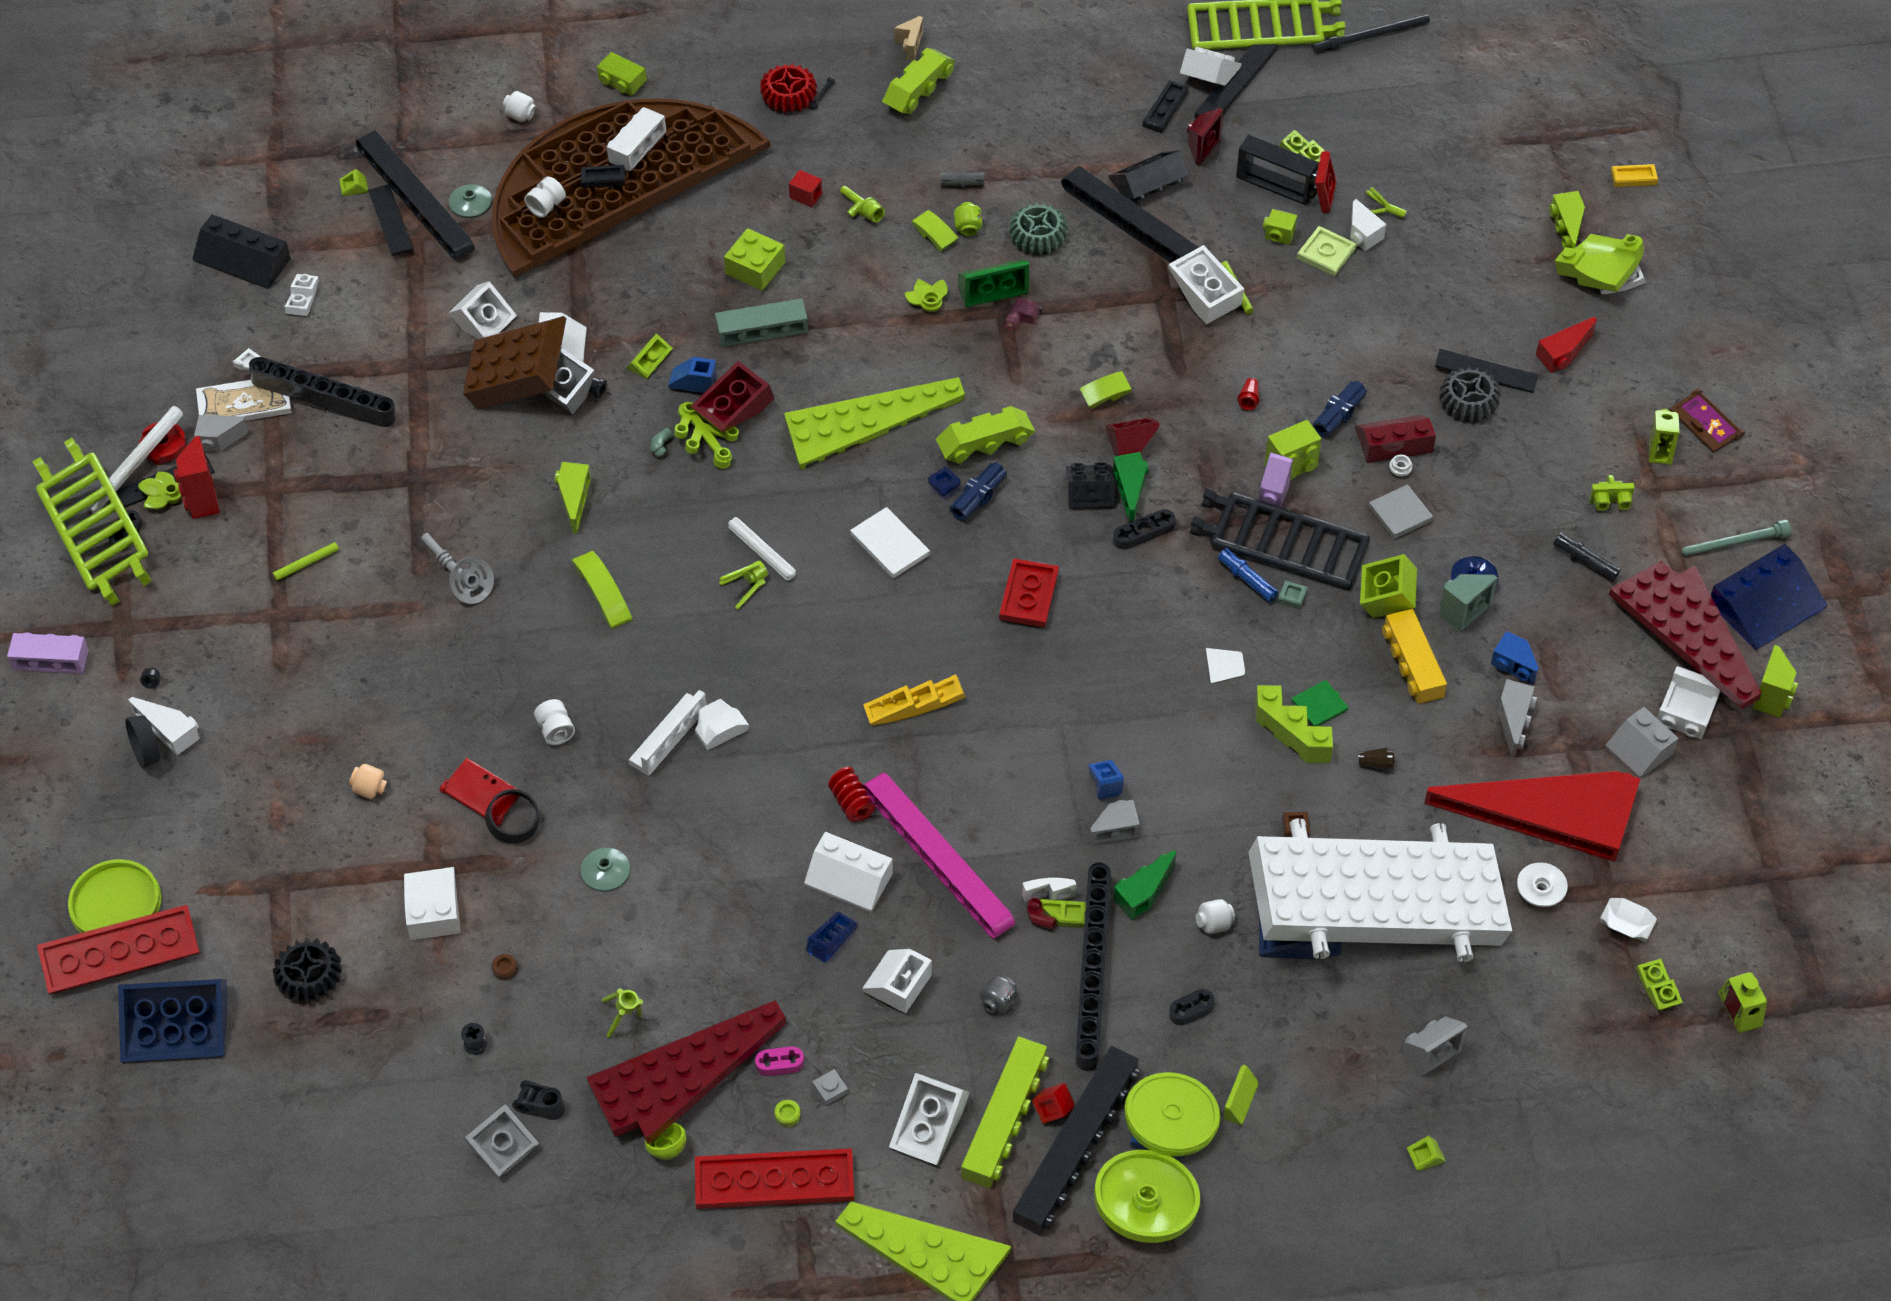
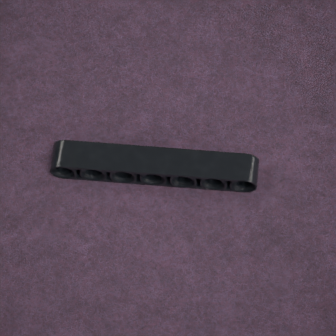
M255 357L249 362L250 379L255 386L383 427L391 426L396 420L395 404L389 397L268 358Z

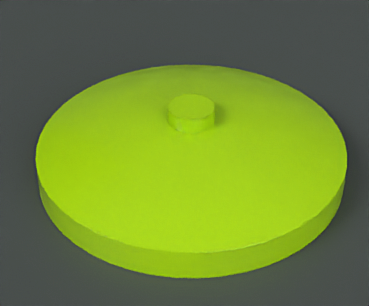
M1132 1150L1114 1156L1100 1169L1094 1187V1202L1104 1222L1120 1235L1139 1242L1158 1243L1177 1238L1191 1227L1198 1213L1200 1191L1191 1172L1176 1159L1151 1150Z

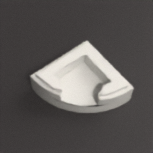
M248 348L233 361V365L240 370H249L250 360L261 356Z

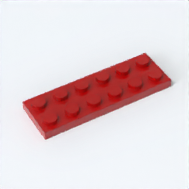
M188 905L37 945L49 995L200 954Z
M852 1148L695 1156L696 1209L854 1201Z

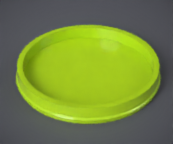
M123 859L104 861L86 870L72 886L68 898L69 916L74 927L80 933L154 914L160 909L161 889L153 874L137 862Z
M1164 1072L1145 1077L1134 1085L1125 1101V1120L1133 1137L1147 1149L1166 1156H1186L1202 1150L1212 1141L1219 1128L1220 1110L1214 1095L1201 1082L1187 1075Z

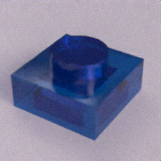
M946 466L928 477V483L942 497L959 487L961 480Z

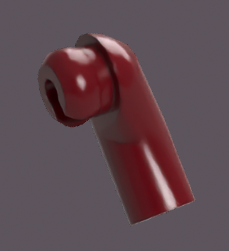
M1030 899L1028 901L1027 913L1031 923L1054 930L1057 918L1045 915L1039 899Z

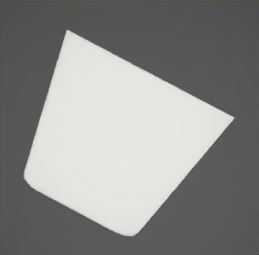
M1206 648L1211 683L1245 674L1241 652Z

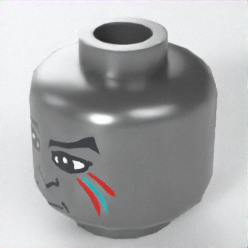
M994 976L980 992L983 1008L989 1013L1004 1014L1018 998L1017 986L1014 981L1006 976Z

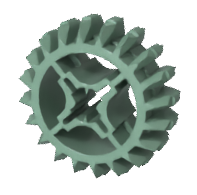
M1036 202L1034 206L1027 204L1026 208L1020 207L1018 212H1014L1010 220L1009 234L1012 243H1015L1017 248H1022L1023 253L1030 251L1032 255L1034 252H1038L1041 256L1042 252L1050 254L1051 249L1057 251L1058 246L1063 245L1067 237L1068 224L1065 215L1061 214L1060 209L1055 210L1053 205L1047 207L1045 203L1038 205Z

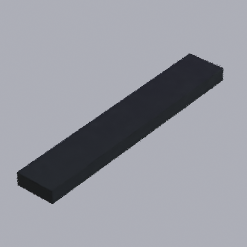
M1277 44L1252 45L1238 61V63H1241V68L1225 86L1218 84L1195 111L1194 118L1197 119L1200 114L1218 108L1223 109L1224 113L1277 50Z

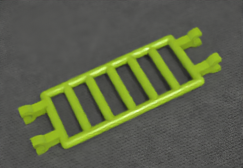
M70 438L64 443L75 462L60 472L52 475L49 466L44 463L41 457L32 461L43 479V482L36 486V491L86 587L89 590L99 587L103 597L113 606L120 602L109 583L110 579L132 567L136 578L140 579L143 586L152 582L141 563V560L148 556V550L96 454L89 453L84 456L80 446L75 443L73 438ZM91 464L94 472L50 498L47 492L48 489ZM99 479L102 488L62 513H58L56 505ZM105 496H108L111 504L67 530L63 522ZM112 513H117L120 520L81 544L75 545L72 540L73 537ZM121 529H126L129 536L84 563L81 557L82 553ZM134 544L137 550L135 554L96 578H92L89 572L91 569Z

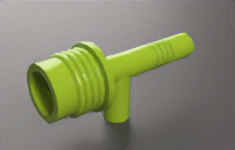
M841 187L840 193L855 203L847 211L851 218L860 213L862 217L875 223L882 220L885 215V209L874 198L869 197L864 200L848 187Z

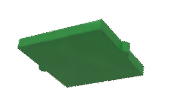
M1327 680L1291 698L1295 706H1307V721L1311 726H1320L1349 709L1339 696L1340 693L1336 692Z

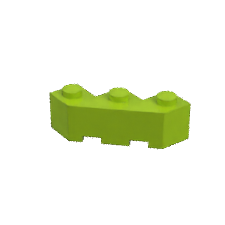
M926 48L921 52L922 58L920 60H913L903 70L904 75L900 79L896 77L890 83L882 102L902 113L912 114L918 106L920 95L929 97L936 88L937 79H947L952 74L956 60L935 49Z
M1009 406L1002 408V413L991 416L989 412L973 417L972 422L961 425L960 421L950 424L936 438V441L945 459L961 464L975 450L991 455L1005 441L1021 446L1036 431L1025 411Z
M1257 685L1255 699L1256 722L1262 727L1266 726L1274 733L1273 736L1285 746L1293 748L1306 763H1330L1333 750L1332 727L1307 726V706H1282L1281 686Z

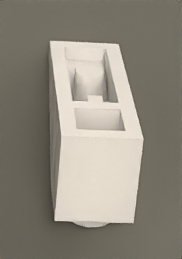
M131 697L128 699L133 714L135 716L145 715L154 734L176 756L200 739L197 731L199 726L191 716L187 718L181 711Z

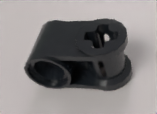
M528 1080L521 1082L519 1096L512 1103V1107L516 1111L549 1120L559 1119L564 1114L565 1106L558 1089ZM550 1102H556L554 1105H547Z

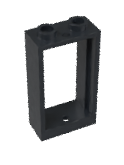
M1248 134L1239 147L1236 178L1306 206L1310 198L1313 199L1317 193L1315 180L1319 162ZM1254 157L1306 177L1305 184L1254 164Z

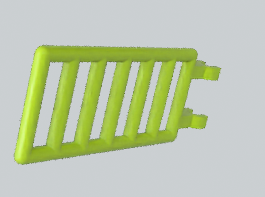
M1241 0L1190 3L1187 6L1191 45L1194 50L1195 47L1210 50L1246 48L1259 44H1277V46L1315 44L1323 42L1325 37H1342L1345 30L1344 21L1336 22L1333 25H1323L1321 18L1323 13L1340 16L1342 3L1341 0L1319 2V0ZM1311 5L1316 35L1303 36L1299 6ZM1291 6L1295 36L1282 37L1278 7ZM1270 7L1274 38H1262L1258 8ZM1249 8L1253 39H1241L1237 9ZM1216 10H1229L1233 40H1220ZM1196 11H1208L1212 41L1199 42Z

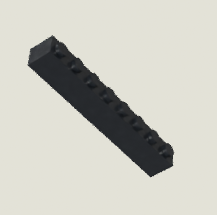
M1111 1045L1013 1210V1223L1039 1236L1042 1235L1045 1228L1048 1230L1051 1228L1056 1215L1054 1213L1057 1207L1062 1208L1068 1197L1067 1190L1070 1186L1074 1187L1080 1177V1168L1082 1165L1087 1166L1093 1152L1091 1150L1094 1144H1100L1105 1133L1103 1131L1106 1124L1110 1125L1113 1122L1117 1113L1115 1109L1119 1103L1123 1104L1129 1092L1127 1088L1130 1083L1135 1084L1141 1072L1138 1069L1139 1058Z

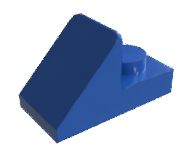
M1112 760L1088 765L1089 773L1096 784L1098 799L1122 794L1124 777Z

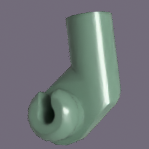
M665 428L651 439L650 451L656 457L666 453V449L662 445L673 437V433L669 428Z

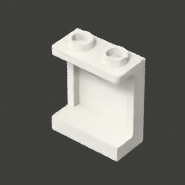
M1677 666L1657 719L1668 729H1673L1689 737H1696L1702 740L1720 690L1703 675Z

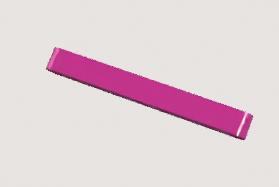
M882 772L863 785V789H866L868 793L867 796H870L872 800L871 803L875 804L878 811L991 938L995 939L1015 926V920L1009 910L886 773Z

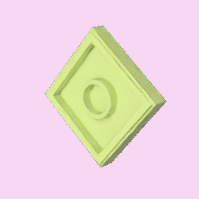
M1318 226L1297 253V259L1336 276L1355 251L1357 243Z

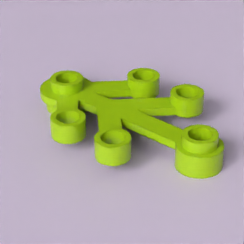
M692 402L682 403L678 408L681 421L675 426L674 435L680 439L686 438L688 435V425L693 423L695 429L691 439L686 441L685 450L690 454L697 453L699 451L700 439L703 437L714 452V465L722 469L728 468L731 465L732 454L729 449L722 448L713 435L723 437L728 441H736L739 430L733 427L722 433L715 426L702 421L706 419L691 408Z

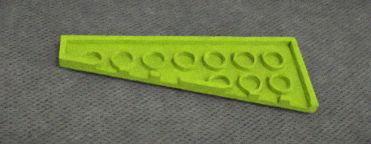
M957 377L784 413V418L799 469L801 470L806 468L805 465L817 460L821 462L825 460L826 456L835 452L840 454L849 446L858 443L861 445L884 435L893 427L901 425V427L908 424V421L914 418L926 417L929 412L935 409H944L965 400V393L960 378Z

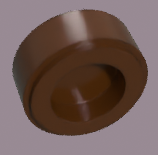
M509 954L497 956L492 962L494 976L499 980L513 978L518 971L516 959Z

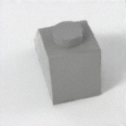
M199 415L194 437L200 436L204 451H222L247 435L248 429L243 416Z
M1119 800L1110 803L1090 828V845L1139 837L1140 823L1134 800Z

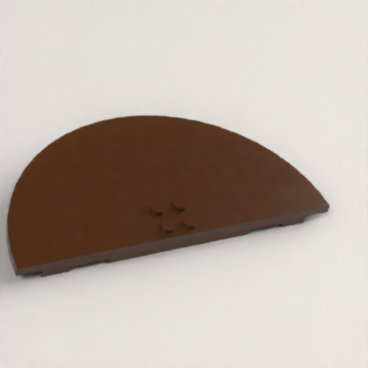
M660 98L635 99L606 104L580 112L550 127L533 139L521 150L503 174L496 190L492 208L493 234L498 252L506 268L515 278L771 147L770 140L758 129L728 112L712 106L684 100ZM643 107L665 116L666 133L631 171L625 169V186L582 188L581 167L614 165L609 162L607 145ZM548 176L561 184L566 196L563 201L558 205H554L553 210L542 218L529 210L524 198L526 194L537 187V184Z

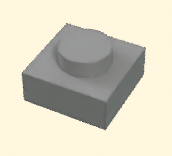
M835 1069L812 1081L814 1089L825 1105L848 1094V1088Z

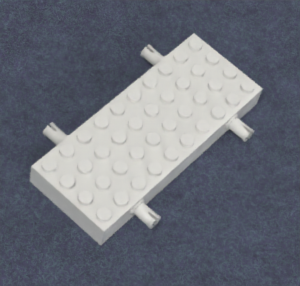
M1294 819L1289 823L1292 837L1257 836L1249 850L1264 940L1311 941L1313 956L1316 959L1319 958V953L1320 959L1330 955L1327 942L1451 944L1455 945L1457 960L1462 962L1463 957L1464 962H1468L1474 957L1471 945L1502 946L1512 932L1493 844L1449 842L1446 825L1443 823L1441 824V829L1439 823L1430 827L1433 842L1308 838L1305 820L1301 819V824L1299 825V819Z

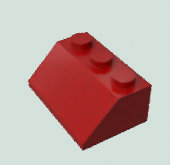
M195 436L177 457L178 469L174 470L176 482L180 483L178 484L180 495L184 497L182 499L185 511L191 512L192 519L220 513L212 475L200 436Z

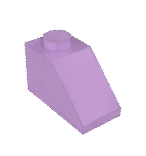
M1270 453L1260 486V501L1281 507L1289 489L1293 459Z

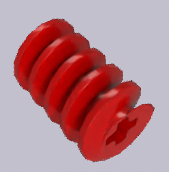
M844 767L830 777L828 787L849 821H863L873 814L876 806L871 804L872 800L870 796H867L868 793L866 789H863L862 783L858 781L859 778L854 774L853 768Z

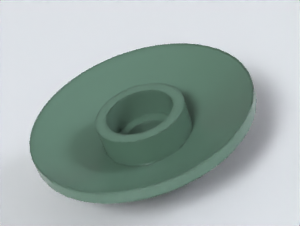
M476 184L461 186L454 190L449 197L451 211L463 218L481 216L489 210L492 204L490 192L483 186Z
M600 848L592 851L584 858L580 870L581 877L584 883L593 890L601 892L612 891L621 887L627 881L630 875V863L621 851L613 848ZM603 864H609V865L606 866V867H602V866H601V865H603Z

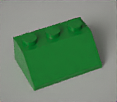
M1026 260L1010 261L1004 264L959 273L958 289L965 307L1028 294L1029 262Z

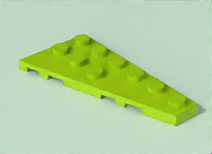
M850 1202L835 1221V1225L949 1301H974L1011 1252V1246L855 1202Z

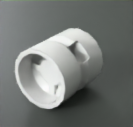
M547 176L537 184V187L525 195L524 200L533 214L543 218L553 210L554 205H558L565 199L566 194L557 180Z
M557 699L548 700L535 709L534 717L542 729L546 743L549 745H560L572 738L575 728L568 717L563 702Z

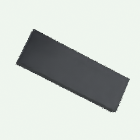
M1169 80L1144 118L1142 127L1162 134L1187 95L1189 87Z

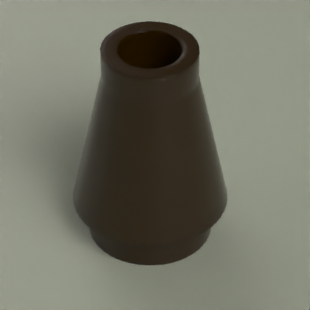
M1388 747L1359 751V766H1367L1384 771L1394 769V750H1389Z

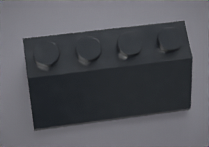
M211 214L200 228L192 259L196 263L269 289L291 260L286 241Z

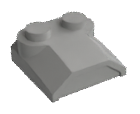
M506 1104L464 1138L470 1150L475 1155H478L498 1178L512 1169L539 1145L538 1141Z

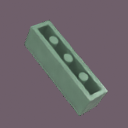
M803 299L715 313L716 329L721 347L808 333V321Z

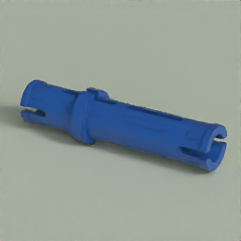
M1225 548L1219 554L1218 560L1227 566L1235 577L1245 581L1267 602L1270 603L1277 597L1279 591L1254 572L1244 559H1239L1228 548Z

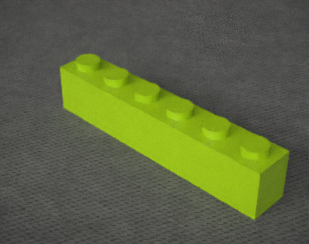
M1018 1036L961 1166V1179L991 1189L994 1180L999 1181L1003 1171L1001 1163L1004 1158H1009L1013 1144H1010L1013 1136L1017 1137L1022 1126L1020 1119L1023 1114H1028L1031 1106L1029 1098L1032 1093L1036 1094L1041 1081L1038 1077L1041 1071L1045 1072L1048 1067L1050 1057H1047V1046Z

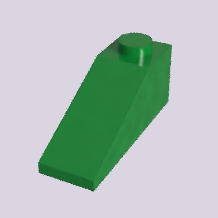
M1140 452L1113 457V474L1128 522L1135 520L1145 484V474L1149 472L1147 461L1142 460Z

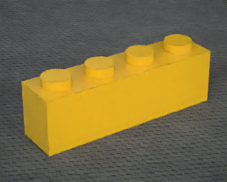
M1409 609L1386 615L1385 624L1382 626L1383 636L1391 644L1392 656L1397 658L1400 674L1408 682L1409 694L1414 696L1417 704L1444 698L1447 682L1414 610Z

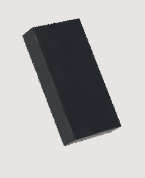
M625 165L581 167L582 188L625 186Z

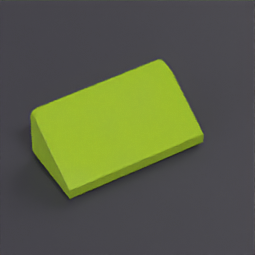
M656 333L626 368L647 379L673 348Z
M1243 1064L1241 1066L1224 1110V1119L1239 1125L1243 1124L1258 1087V1080L1247 1065Z

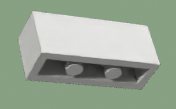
M643 107L621 129L620 133L608 143L609 162L614 165H625V169L631 171L666 133L665 116Z

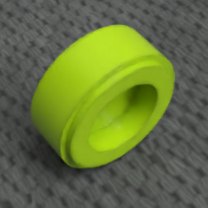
M792 1100L779 1102L774 1110L776 1122L783 1127L796 1125L801 1117L799 1105Z

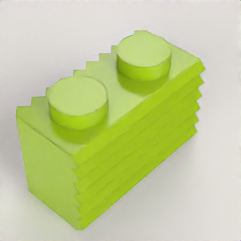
M610 52L597 65L598 79L601 83L609 84L619 92H626L630 96L647 81L646 68L613 52Z

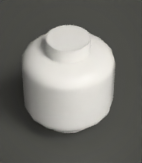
M519 91L513 92L511 96L507 95L503 101L506 116L522 123L530 120L535 112L536 105H534V100Z
M1223 899L1202 903L1196 914L1198 927L1202 928L1207 934L1227 931L1235 920L1233 907Z

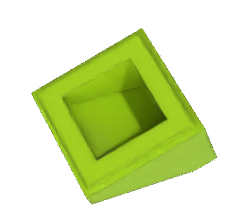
M357 169L339 179L341 192L344 197L368 192L366 177Z
M1429 1135L1407 1147L1417 1171L1446 1162L1437 1141Z

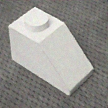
M1356 199L1352 205L1350 239L1366 251L1384 239L1386 224Z

